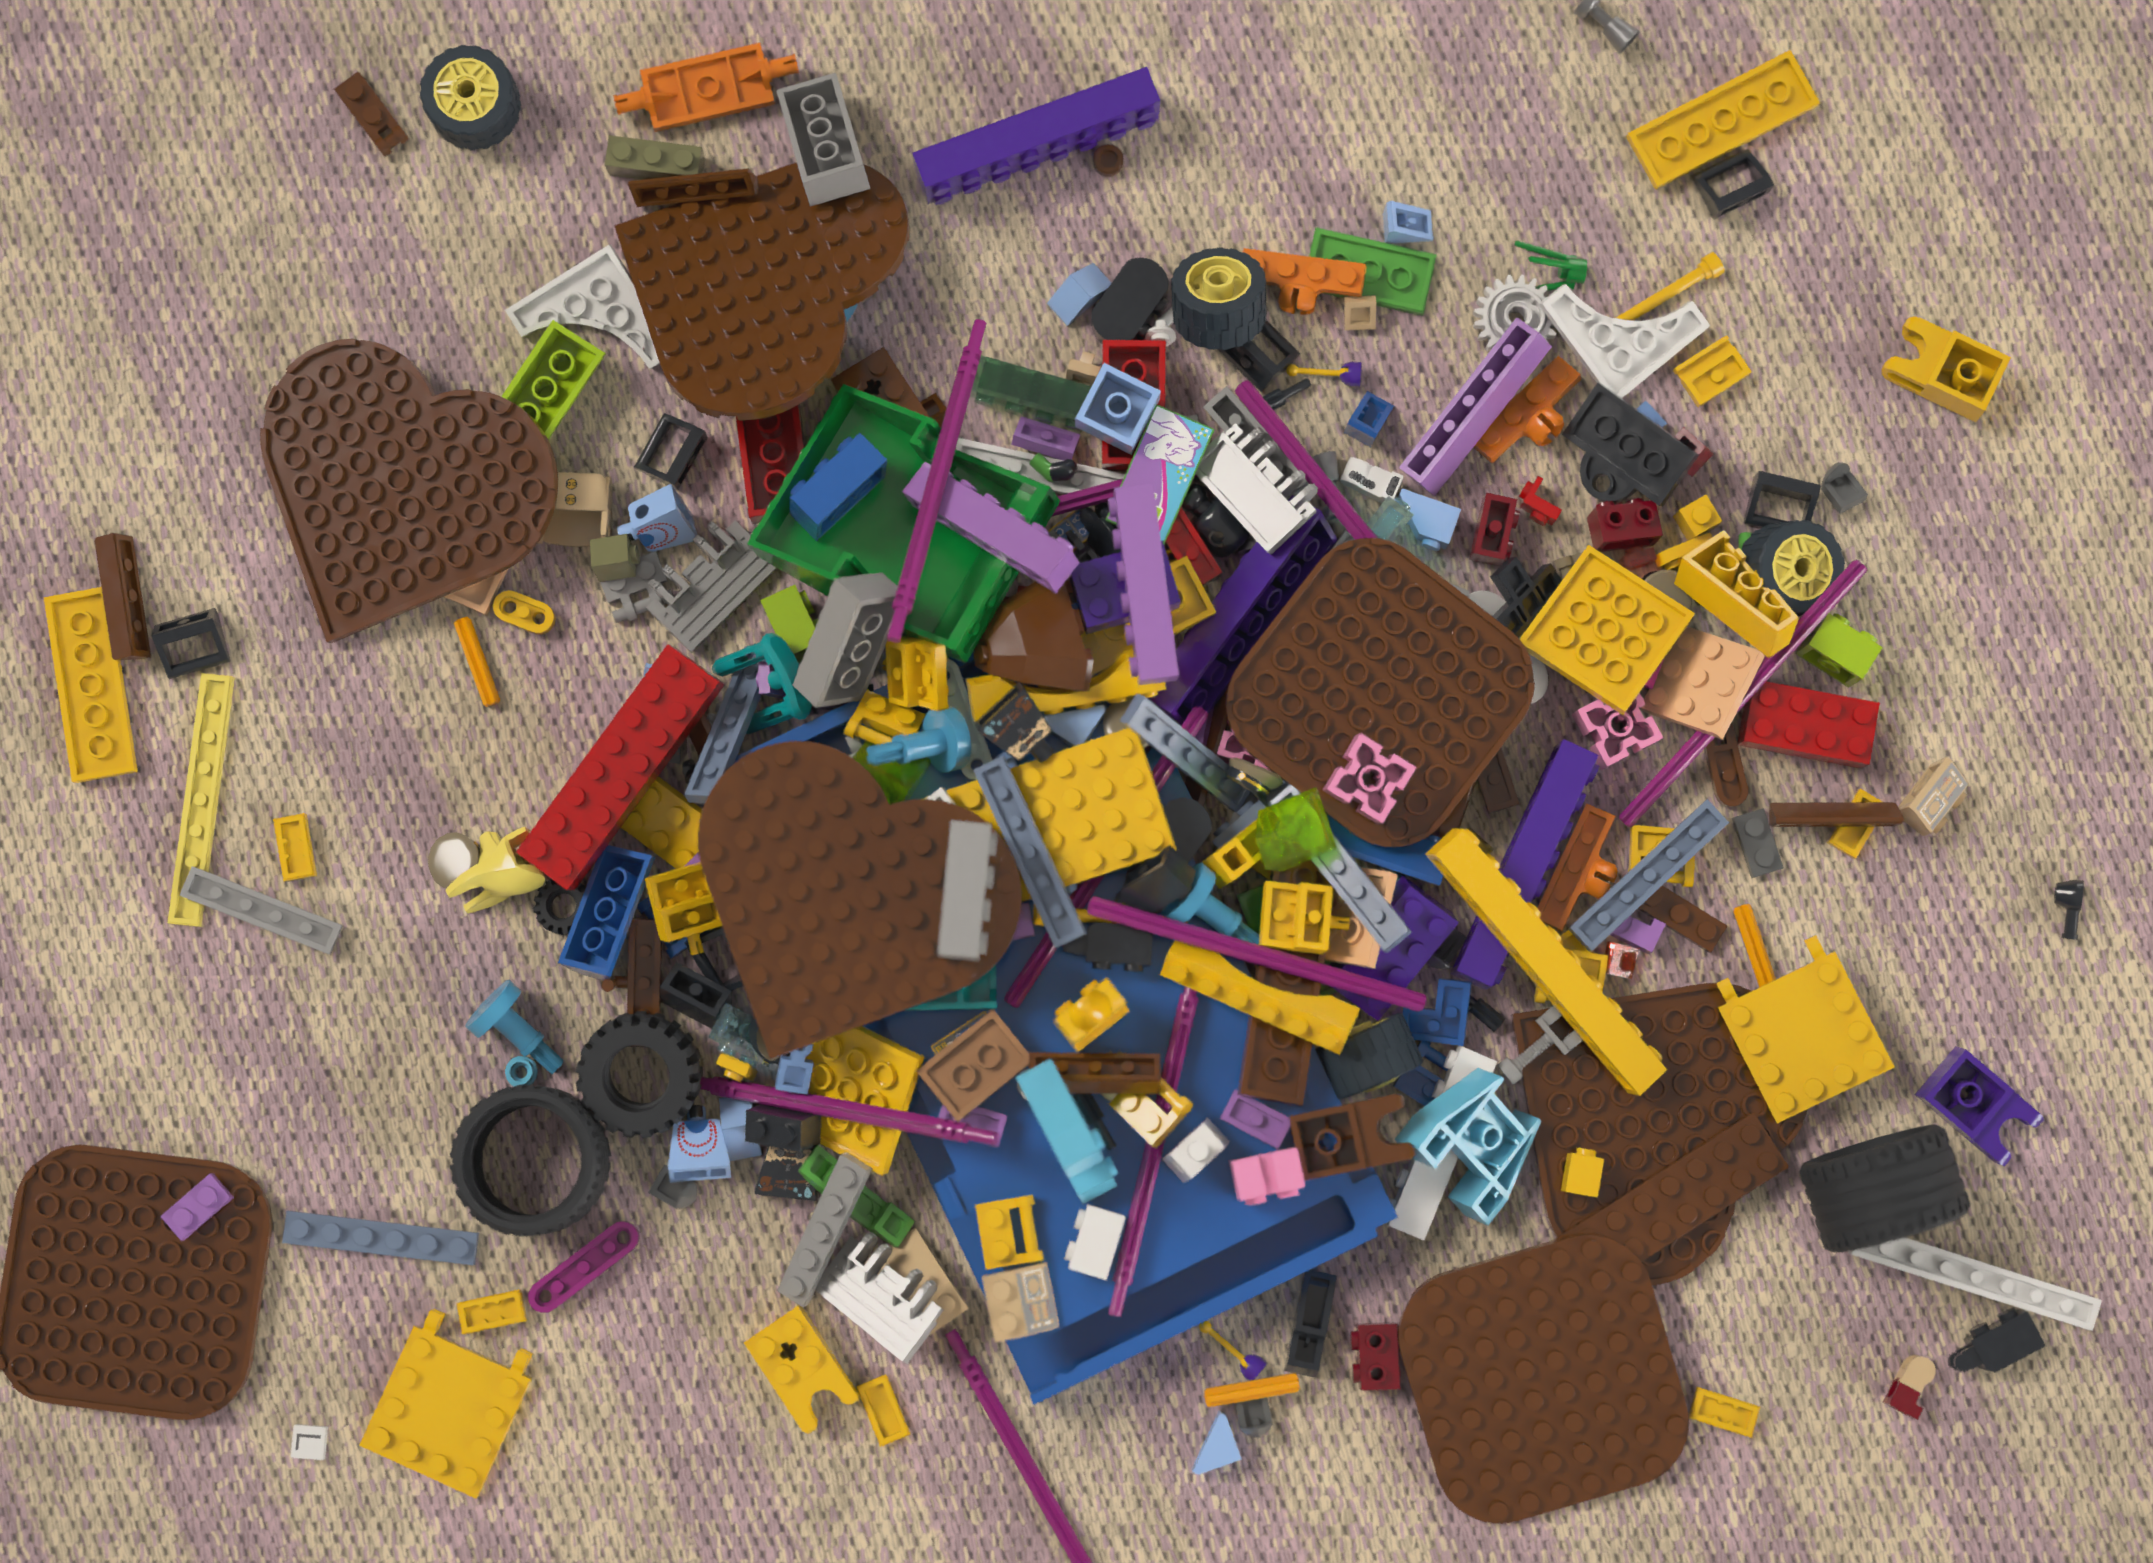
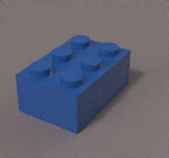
M861 433L854 439L851 437L846 438L838 446V454L831 460L828 458L822 460L813 471L815 475L807 482L804 479L801 480L790 492L792 494L790 497V515L816 541L885 478L887 459Z

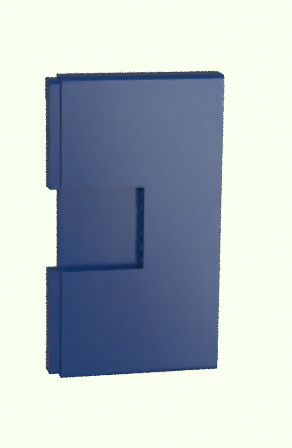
M1077 602L1072 604L1073 609H1078ZM974 651L967 663L949 657L950 660L957 664L967 692L966 679L990 675L974 666ZM947 672V680H949L950 673ZM1022 683L1023 685H1026V686L1038 687L1037 685H1034V684ZM888 684L872 692L888 698ZM1107 700L1095 702V706L1104 705L1105 712L1112 704L1108 703ZM860 701L842 705L738 755L734 763L757 749L787 741L819 743L851 755L852 752L845 738L847 736L844 735V731ZM922 706L910 707L924 714L932 710ZM1076 706L1065 707L1061 713L1080 709H1077ZM1044 711L1041 712L1044 717H1045V716H1050V715L1045 714ZM1103 718L1088 741L1105 736ZM1052 734L1045 738V741L1054 749L1053 753L1071 748ZM984 737L992 761L998 755L1005 752ZM859 738L868 757L867 748L875 744ZM1153 747L1146 754L1151 772L1162 757ZM1029 752L1022 760H1015V762L1019 766L1036 760V758ZM928 757L911 760L905 764L891 761L873 765V763L868 762L867 758L859 761L878 782L889 805L901 801L926 798L941 787L949 790L972 782L964 776L961 769L946 773L937 770ZM975 760L971 764L973 770L983 766L980 760ZM1175 767L1158 793L1163 807L1173 799H1192L1177 767ZM1194 858L1188 863L1191 867L1196 864ZM1130 866L1105 874L1090 899L1096 896L1115 902L1116 894L1119 891L1121 892ZM1030 899L1022 902V904L1029 903L1033 922L1034 901ZM1090 899L1088 900L1083 909H1088ZM1195 914L1187 920L1190 925L1219 933ZM1081 922L1087 933L1088 928L1093 923ZM1033 924L1035 937L1012 940L1007 951L996 963L997 1009L993 1010L1028 1053H1076L1054 1025L1053 1021L1057 1017L1055 1011L1068 1000H1071L1074 1004L1083 997L1080 994L1081 990L1096 979L1100 983L1107 978L1126 1001V1006L1130 1011L1079 1053H1109V1051L1117 1053L1120 1050L1123 1053L1160 1054L1162 1075L1179 996L1184 993L1185 989L1184 985L1160 975L1168 951L1175 941L1174 939L1153 934L1151 966L1144 967V972L1124 971V965L1111 964V970L1092 969V963H1085L1086 956L1066 954V952H1063L1062 946L1056 949L1018 1008L1005 1002L1004 997L1047 930L1045 926ZM1219 953L1232 966L1252 978L1243 960ZM1197 992L1196 997L1199 1000L1177 1088V1093L1181 1097L1186 1096L1193 1103V1107L1165 1139L1138 1254V1261L1136 1262V1269L1133 1275L1132 1285H1128L1121 1317L1110 1315L1108 1312L1116 1283L1113 1281V1277L1116 1271L1115 1268L1118 1262V1255L1124 1237L1146 1140L1109 1105L1110 1102L1101 1094L1092 1093L1105 1116L1101 1119L1117 1145L1111 1151L1106 1146L1100 1149L1103 1158L1105 1159L1109 1156L1118 1174L1113 1176L1117 1187L1085 1204H1082L1029 1102L1018 1091L1016 1077L1020 1073L978 1106L1008 1115L998 1148L970 1140L963 1143L906 1132L985 1299L983 1275L1047 1262L1060 1327L1029 1336L1005 1340L1030 1391L1029 1397L1033 1405L1377 1237L1378 1234L1375 1228L1398 1217L1373 1167L1304 1181L1305 1187L1298 1189L1299 1195L1280 1199L1277 1198V1193L1266 1195L1267 1202L1249 1206L1245 1204V1200L1240 1201L1237 1199L1229 1164L1230 1160L1291 1147L1295 1148L1291 1125L1279 1149H1276L1220 1119L1234 1090L1238 1091L1249 1014ZM992 1009L901 1011L865 1024L863 1027L923 1056V1066L936 1055L930 1047L931 1045L983 1011L989 1013ZM1313 1044L1303 1106L1298 1107L1252 1098L1288 1118L1299 1113L1342 1105L1341 1101L1336 1097ZM918 1076L907 1112L939 1118L943 1104L923 1079ZM1147 1094L1154 1102L1156 1101L1157 1094ZM1072 1097L1089 1131L1091 1132L1092 1130L1096 1129L1094 1124H1088L1077 1102L1075 1101L1074 1097ZM1208 1117L1228 1139L1229 1143L1193 1178L1183 1183L1162 1158ZM1328 1132V1137L1323 1139L1325 1146L1330 1145V1149L1334 1150L1337 1138ZM1033 1195L1035 1204L1032 1205L1038 1246L1039 1250H1043L1044 1260L986 1270L975 1204ZM1087 1204L1126 1216L1106 1280L1069 1269L1070 1261L1064 1259L1069 1241L1076 1242L1079 1234V1229L1074 1228L1079 1209L1086 1211ZM1019 1207L1011 1208L1009 1210L1016 1253H1025L1026 1248Z

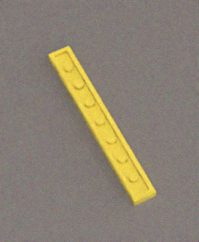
M201 673L167 922L169 924L202 926L204 905L179 895L192 866L209 872L235 680L233 676Z

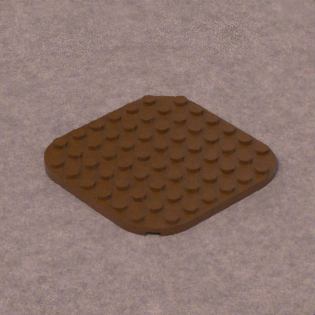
M1362 538L1344 542L1322 557L1257 640L1230 679L1226 693V714L1235 738L1250 755L1273 773L1278 774L1286 783L1296 788L1304 797L1350 833L1373 845L1401 847L1425 839L1442 825L1526 715L1533 699L1535 682L1531 665L1532 661L1527 649L1520 639L1507 627L1402 546L1385 539ZM1360 733L1383 747L1379 753L1381 756L1387 759L1389 755L1395 754L1416 767L1404 789L1399 791L1394 789L1389 797L1396 800L1381 824H1376L1355 811L1359 803L1351 799L1350 803L1344 804L1322 791L1335 768H1346L1349 761L1344 759L1343 755L1355 735ZM1372 771L1362 775L1365 786L1375 785L1376 780L1372 779L1375 775Z
M94 1145L65 1146L49 1152L48 1155L35 1165H32L21 1180L16 1192L0 1289V1371L3 1370L8 1380L13 1384L12 1387L22 1395L42 1403L174 1420L202 1418L227 1406L244 1387L253 1362L272 1235L271 1208L261 1186L247 1172L225 1162ZM213 1173L234 1198L186 1240L181 1241L160 1216L206 1176Z
M1595 1233L1569 1235L1440 1273L1426 1280L1411 1294V1298L1401 1313L1398 1325V1344L1438 1481L1445 1495L1454 1506L1476 1520L1496 1524L1516 1522L1646 1484L1668 1471L1684 1449L1689 1431V1414L1650 1277L1640 1259L1628 1247L1608 1236Z

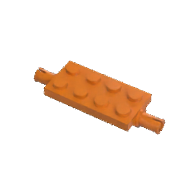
M755 43L642 69L640 73L643 86L640 87V90L613 95L618 115L645 109L650 113L654 132H659L775 105L770 84L773 82L772 79L800 73L795 54L768 60L764 58L761 43Z

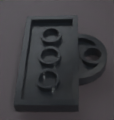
M1602 383L1596 384L1562 433L1563 436L1586 452L1580 465L1581 481L1589 494L1602 501H1623L1638 490L1658 506L1663 507L1700 455ZM1605 474L1610 479V486L1606 491L1600 492L1596 487V480L1599 476Z

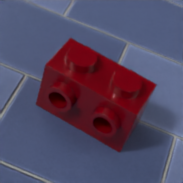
M1488 492L1485 494L1480 506L1469 560L1500 567L1505 558H1510L1513 548V541L1509 540L1511 528L1516 529L1520 511L1515 510L1517 499Z
M1634 498L1623 504H1614L1613 501L1597 504L1587 517L1593 548L1599 552L1654 546L1663 536L1657 505L1652 500L1644 501L1643 498Z
M1356 1323V1331H1350L1351 1350H1357V1363L1352 1364L1353 1383H1358L1361 1391L1400 1389L1397 1323Z

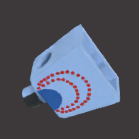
M672 484L631 503L628 507L631 522L617 526L618 535L627 534L630 541L639 539L647 551L650 552L694 542L692 539L697 536L693 514Z
M693 1105L687 1112V1121H679L673 1125L668 1162L670 1183L731 1178L730 1159L719 1119H706V1108L702 1105Z

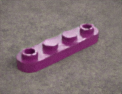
M620 1221L611 1225L537 1281L528 1293L530 1306L540 1313L551 1312L637 1247L640 1239L637 1227L627 1221ZM621 1231L629 1234V1240L625 1244L618 1240V1234ZM543 1290H548L551 1293V1300L549 1302L541 1300L540 1295Z

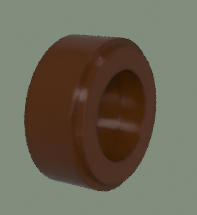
M1104 144L1094 152L1093 166L1100 175L1105 177L1115 176L1123 168L1124 156L1117 146Z

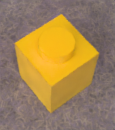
M1707 495L1681 508L1673 516L1687 541L1706 534L1722 522Z
M1577 1148L1576 1154L1567 1153L1561 1191L1598 1197L1604 1159L1595 1157L1596 1151Z

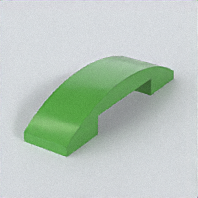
M816 1145L798 1172L822 1194L838 1160L821 1146ZM864 1186L850 1215L851 1219L895 1248L899 1247L915 1223L911 1217L892 1202H885L866 1186Z

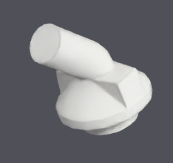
M1172 307L1156 320L1155 326L1147 331L1145 335L1146 340H1166V347L1175 341L1176 333L1172 328L1168 327L1173 323Z

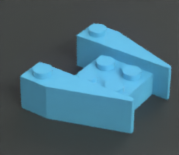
M1049 1059L1017 1076L1018 1083L1082 1204L1117 1187L1113 1176L1118 1174L1111 1158L1108 1156L1104 1159L1100 1152V1149L1105 1147L1096 1129L1091 1132L1089 1131L1052 1060Z
M1477 1068L1416 1112L1394 1140L1397 1143H1412L1416 1153L1412 1159L1435 1169L1451 1149L1465 1164L1468 1171L1448 1195V1198L1465 1216L1489 1226L1508 1201L1541 1120L1516 1109L1511 1113L1494 1094L1504 1081V1078Z

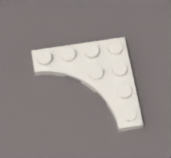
M607 245L505 310L521 337L548 327L552 320L559 324H582L606 330L621 338L643 359L649 369L660 364L632 278L612 245Z
M1565 284L1539 304L1595 382L1602 383L1621 398L1710 327V324L1693 301H1688L1673 312L1655 319L1644 321L1623 320L1596 312L1595 309L1579 299Z

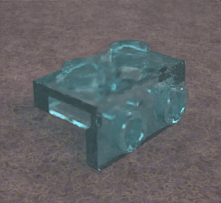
M725 1003L708 1038L719 1043L717 1050L732 1057H735L736 1053H740L739 1060L750 1064L754 1068H756L758 1063L769 1067L770 1064L765 1063L756 1053L749 1038V1027L754 1017Z

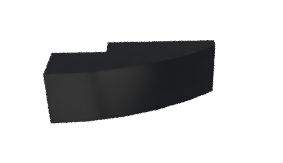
M1314 1270L1304 1272L1284 1371L1316 1378L1320 1368L1324 1340L1327 1335L1337 1275Z

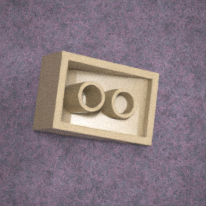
M916 1227L907 1233L898 1248L889 1245L892 1250L891 1255L877 1275L886 1264L904 1278L907 1277L910 1271L918 1268L923 1272V1277L908 1300L910 1301L927 1280H933L937 1284V1291L922 1311L924 1312L931 1301L944 1310L937 1318V1325L928 1337L969 1309L970 1306Z

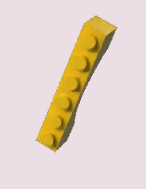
M1134 650L1124 651L1113 664L1092 677L1089 691L1038 688L1023 685L1041 712L1044 711L1047 715L1061 713L1064 711L1063 708L1076 706L1077 709L1091 708L1095 706V702L1105 700L1108 703H1120L1126 701L1127 696L1137 694L1146 698L1158 695V691L1166 690L1165 682L1138 685L1137 677H1131L1129 658L1134 657ZM994 675L966 679L971 714L974 721L976 722L1017 682Z
M1305 797V799L1309 802L1313 809L1318 813L1321 809ZM1269 808L1201 863L1215 872V884L1220 889L1253 866L1277 845L1278 840L1282 841L1291 833L1272 809Z
M1177 940L1173 942L1169 949L1160 974L1339 1055L1360 1008L1330 995H1298L1264 985L1236 969L1218 952Z

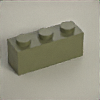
M609 135L605 167L609 176L644 180L703 173L706 157L700 146Z

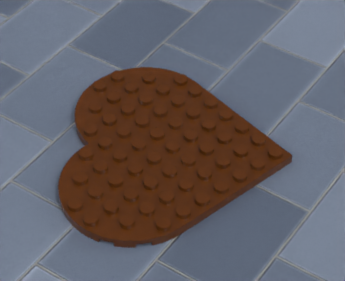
M796 162L758 175L756 195L677 203L614 225L660 366L668 384L681 400H685L695 406L697 411L716 418H720L723 415L737 417L738 420H755L777 415L794 408L815 394L814 389L825 378L830 379L841 361L840 354L844 343L847 341V321L844 309L869 298L879 290V284L889 275L893 276L904 259L903 252L907 241L910 239V223L904 200L895 185L886 176L874 168L863 164L870 189L810 206Z
M357 339L330 341L310 349L293 361L286 368L287 372L278 385L273 386L264 407L266 409L264 426L260 428L262 458L327 643H334L497 575L526 557L545 534L555 510L558 494V471L553 449L542 428L534 418L524 409L506 398L490 392L469 389L453 390L435 395L425 375L410 359L383 344Z
M806 741L775 743L747 754L729 767L713 786L702 809L698 828V852L707 885L770 1059L958 991L979 980L994 967L1007 951L1017 930L1021 914L1022 890L1019 872L1011 851L992 826V833H997L998 837L996 856L989 855L988 866H994L993 889L986 888L985 899H991L989 922L983 921L982 932L988 933L986 955L980 954L979 962L939 958L938 947L951 820L988 824L985 820L966 808L941 800L914 799L889 805L878 782L859 762L835 748L819 743Z
M1717 983L1697 984L1611 998L1621 1007L1622 1012L1620 1014L1627 1023L1629 1021L1632 1022L1642 1032L1643 1035L1640 1038L1647 1046L1651 1045L1661 1054L1663 1059L1660 1062L1667 1069L1641 1096L1627 1093L1583 1040L1566 1055H1563L1555 1044H1550V1047L1545 1048V1051L1540 1053L1538 1057H1535L1533 1061H1530L1528 1065H1525L1526 1067H1523L1522 1082L1528 1114L1541 1120L1533 1140L1543 1204L1555 1237L1563 1234L1751 1112L1756 1114L1779 1152L1797 1136L1803 1126L1808 1109L1784 1121L1776 1122L1718 1007L1726 1004V1001ZM1732 984L1738 997L1751 992V990L1742 986ZM1549 1008L1511 1014L1518 1057L1544 1035L1545 1032L1535 1020ZM1563 1016L1549 1026L1561 1041L1574 1031ZM1577 1148L1596 1151L1595 1157L1604 1159L1598 1197L1561 1191L1567 1153L1576 1154ZM1736 1202L1642 1261L1652 1286L1680 1279L1693 1272L1707 1258L1711 1257L1726 1236L1725 1233L1730 1224L1731 1217L1734 1215Z

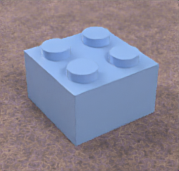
M1104 363L1075 418V427L1132 455L1156 404L1160 401L1161 391Z

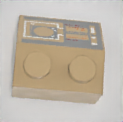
M1945 757L1931 763L1898 806L1904 817V822L1922 836L1932 832L1937 834L1948 820L1944 816L1951 807L1956 809L1967 795L1963 791L1969 783L1951 759Z
M1047 1262L982 1276L995 1342L1029 1336L1060 1327Z

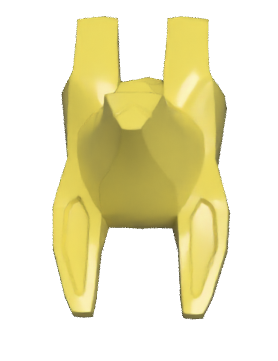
M526 827L519 828L504 836L502 840L497 832L487 831L481 834L479 837L480 853L478 864L458 876L447 887V895L452 898L470 889L482 886L485 890L464 905L465 911L469 914L492 907L510 896L525 894L542 887L545 882L544 873L517 854L515 849L522 844L530 830Z

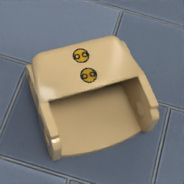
M558 472V494L555 510L550 524L538 544H542L544 541L561 546L589 547L591 539L612 536V477H605L598 473Z

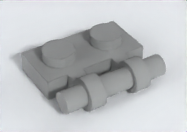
M656 551L640 557V563L635 564L636 577L600 582L609 604L620 600L622 602L623 608L612 612L616 623L626 619L629 621L637 619L639 614L648 611L646 607L655 598L663 606L667 604L648 584L652 579L659 581L661 584L668 582L667 577L662 571L663 567ZM671 589L667 590L674 597ZM645 590L648 591V598L635 603L632 602L630 596Z

